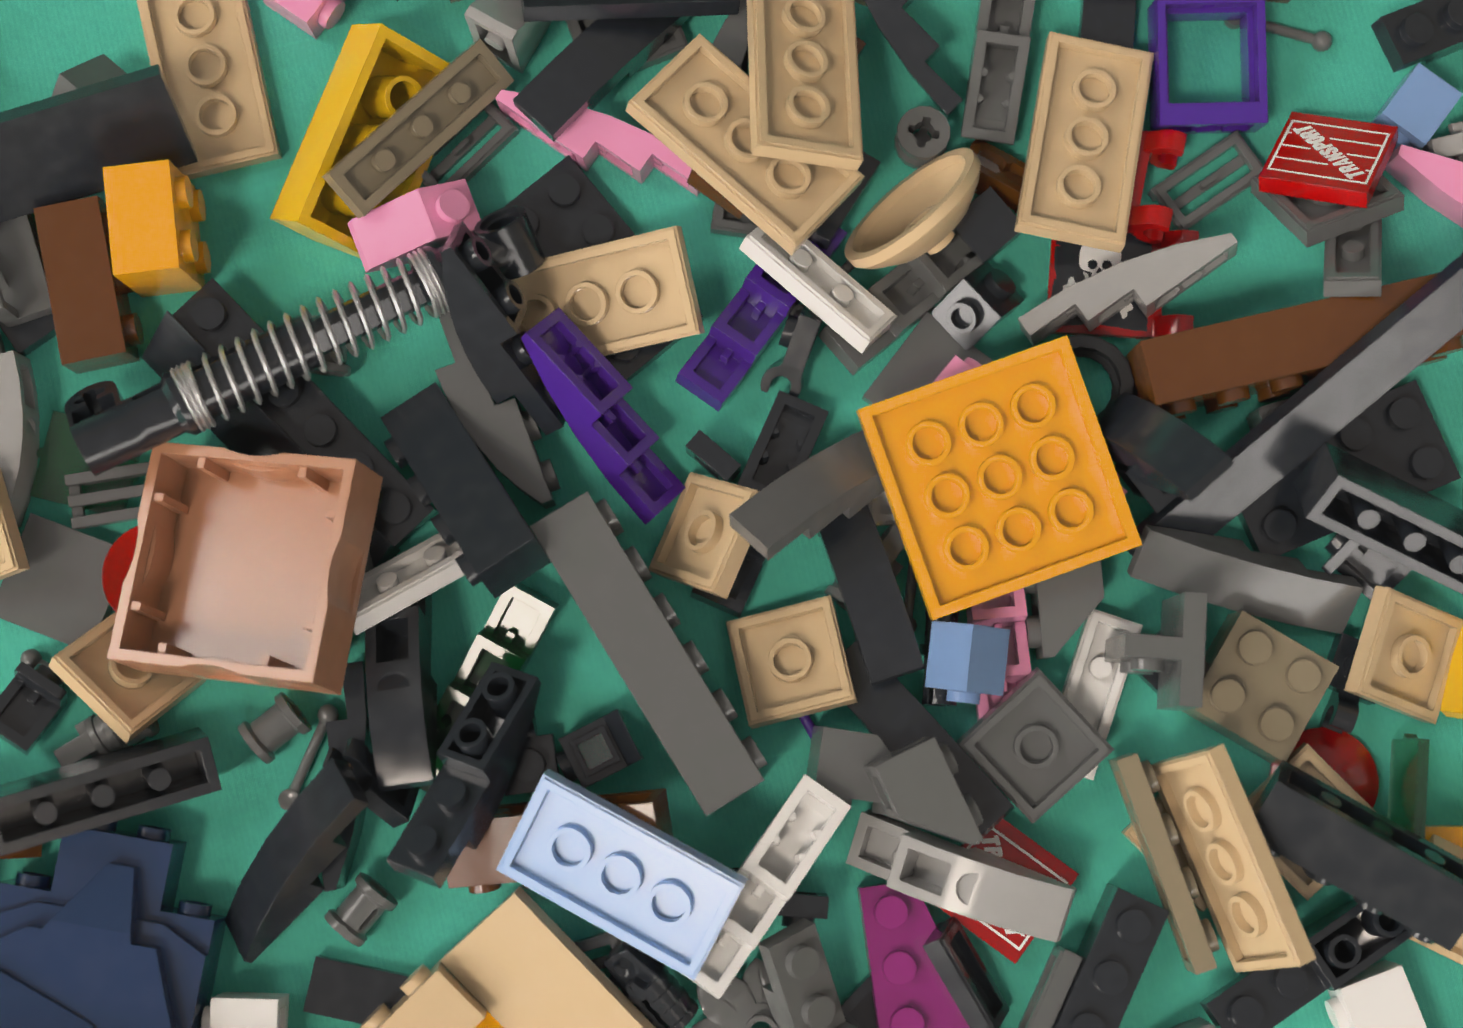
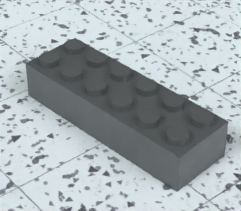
M587 491L531 525L530 528L705 815L708 816L764 781L759 769L767 765L766 760L751 736L740 741L729 722L738 717L736 711L721 688L711 693L703 681L701 675L708 672L709 667L692 640L681 645L672 629L681 624L680 620L663 593L654 598L649 593L644 583L653 577L634 545L626 550L622 549L616 536L623 533L624 530L605 498L594 503Z

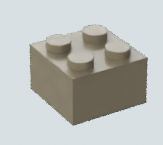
M1243 610L1227 615L1205 654L1202 708L1182 710V712L1267 762L1281 763L1282 760L1287 761L1338 671L1339 666Z

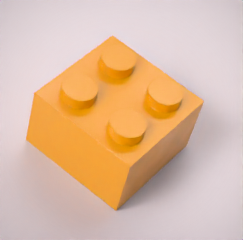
M169 159L103 167L113 276L142 298L199 291L205 285L204 274L211 272L209 247L206 241H201L199 222L206 220V206L201 189H195L187 175L184 176Z

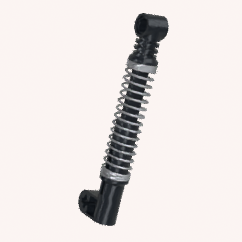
M509 206L501 208L483 217L474 227V236H479L488 245L493 262L506 279L514 280L528 275L543 264L545 255L524 207ZM426 245L421 249L418 248L417 252L413 250L412 254H407V260L411 268L410 271H407L401 259L397 258L396 264L401 275L392 279L386 268L381 266L380 272L385 283L376 287L371 277L365 274L364 280L368 291L360 294L353 282L349 281L348 288L352 299L344 302L338 291L333 289L332 296L336 307L328 310L323 300L317 297L316 305L320 313L319 315L312 317L307 308L300 305L301 316L298 315L292 318L289 314L284 313V322L277 326L268 320L267 331L259 333L256 329L252 328V338L243 342L240 337L236 336L234 340L235 346L228 350L225 346L219 344V354L210 357V355L203 352L202 362L197 365L186 360V363L181 362V365H176L175 369L171 368L164 372L160 383L127 399L122 397L113 381L97 382L78 391L65 403L64 410L71 435L89 469L95 476H98L184 433L196 436L206 432V429L210 430L211 426L216 427L215 418L219 416L229 421V411L238 407L241 412L245 413V403L253 399L257 404L261 405L262 395L270 392L273 396L278 397V387L286 384L289 388L294 389V379L300 376L310 381L311 371L318 368L321 372L326 373L327 365L324 355L328 353L337 364L342 365L343 357L340 347L344 345L351 355L358 358L359 348L356 342L357 339L361 338L368 348L374 350L375 340L373 331L377 330L384 340L390 342L391 332L389 323L392 322L399 332L406 334L407 324L404 316L409 315L415 324L422 326L423 316L420 309L422 307L434 318L441 317V314H446V311L450 312L447 305L442 273V250L444 246L435 248Z

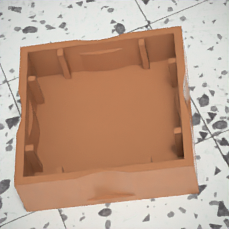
M167 442L153 448L137 517L138 536L131 566L123 581L107 659L144 672L341 695L383 477L357 459L291 453L252 456L240 454L224 447Z

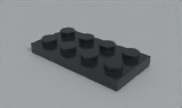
M569 155L504 206H522L525 208L545 258L635 236L634 232ZM680 339L604 357L629 382Z
M1416 380L1386 392L1327 441V443L1425 492L1432 491L1461 478ZM1320 448L1238 514V518L1253 551L1282 555L1334 532L1305 517L1293 485L1294 481Z

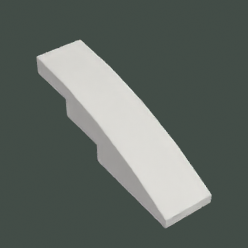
M806 774L802 777L738 869L737 873L745 876L748 880L695 980L690 979L715 998L720 999L750 953L756 948L784 904L791 898L851 808L849 804Z

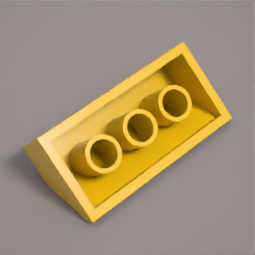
M382 23L352 24L269 219L313 241L360 258L348 226L349 221L356 218V216L322 176L450 63ZM433 155L373 209L420 188L423 181L422 175L425 170L427 171Z

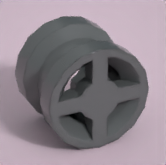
M918 106L908 110L901 117L895 134L894 148L899 159L905 165L918 169L932 159L944 154L950 139V126L947 118L939 110L930 106Z

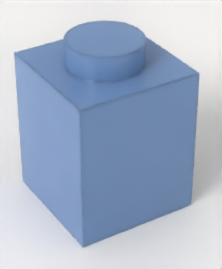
M1418 63L1402 79L1371 123L1398 126V142L1394 150L1401 144L1422 149L1463 93Z
M932 621L925 687L946 689V701L980 704V694L1003 696L1010 630L976 624Z

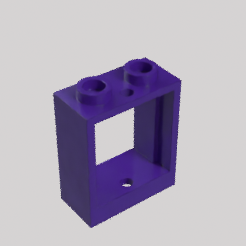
M1154 0L1147 9L1148 52L1154 53L1149 84L1150 131L1172 129L1186 134L1233 133L1237 130L1239 133H1253L1268 123L1265 0ZM1240 20L1242 102L1169 103L1167 22Z

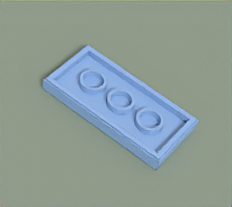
M550 769L543 773L496 869L692 980H695L748 880L745 876Z

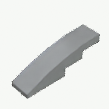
M1232 233L1175 244L1118 263L1065 288L1019 317L1018 321L1021 331L1032 346H1035L1078 316L1088 331L1091 332L1133 301L1144 315L1149 317L1234 257L1237 252L1238 241Z

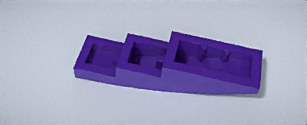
M840 228L827 250L812 241L810 242L831 259L845 239L847 232ZM756 264L746 276L741 289L712 324L709 334L678 372L675 382L719 412L787 321L789 314L800 301Z
M558 307L527 331L521 339L547 391L576 438L608 482L646 525L686 487L650 449L659 439L657 434L623 399L633 387Z

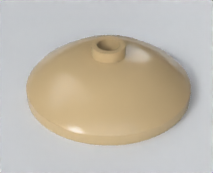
M958 148L946 152L927 162L893 187L869 210L853 230L844 250L848 261L856 268L879 269L910 262L926 252L929 255H933L945 248L954 238L955 233L952 230L967 213L979 182L981 162L973 150L970 148Z

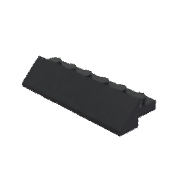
M212 278L173 315L169 311L166 312L141 358L161 378L164 372L171 368L175 369L176 365L180 366L181 362L186 363V360L191 361L194 365L201 363L203 352L210 355V357L219 354V344L225 346L227 350L234 347L236 336L240 337L243 342L252 338V328L256 329L259 333L265 331ZM302 376L294 379V389L289 388L286 384L278 387V397L273 396L270 392L262 395L261 405L257 404L254 399L245 403V413L241 412L238 407L229 411V421L225 420L222 416L215 418L216 427L211 426L210 430L231 451L252 456L291 453L357 459L382 476L383 480L369 547L374 568L394 558L401 551L399 547L437 512L431 504L426 507L422 505L401 472L311 379L307 381Z

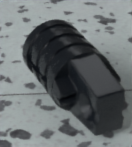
M626 942L614 947L609 952L604 965L623 994L656 1028H684L693 1019L699 1008L698 1003L689 996V993L683 986L679 985L678 980L669 973V970L663 963Z

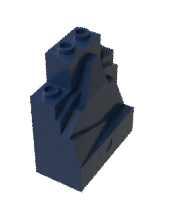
M118 821L61 838L52 885H50V875L28 871H17L16 879L0 881V1028H201L204 1007L210 1006L226 926V916L211 914L213 905L199 901L179 900L178 908L174 907L187 842L170 839L172 830L158 826L138 825L137 833L116 830Z

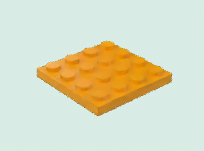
M1067 335L856 411L931 620L1142 545Z

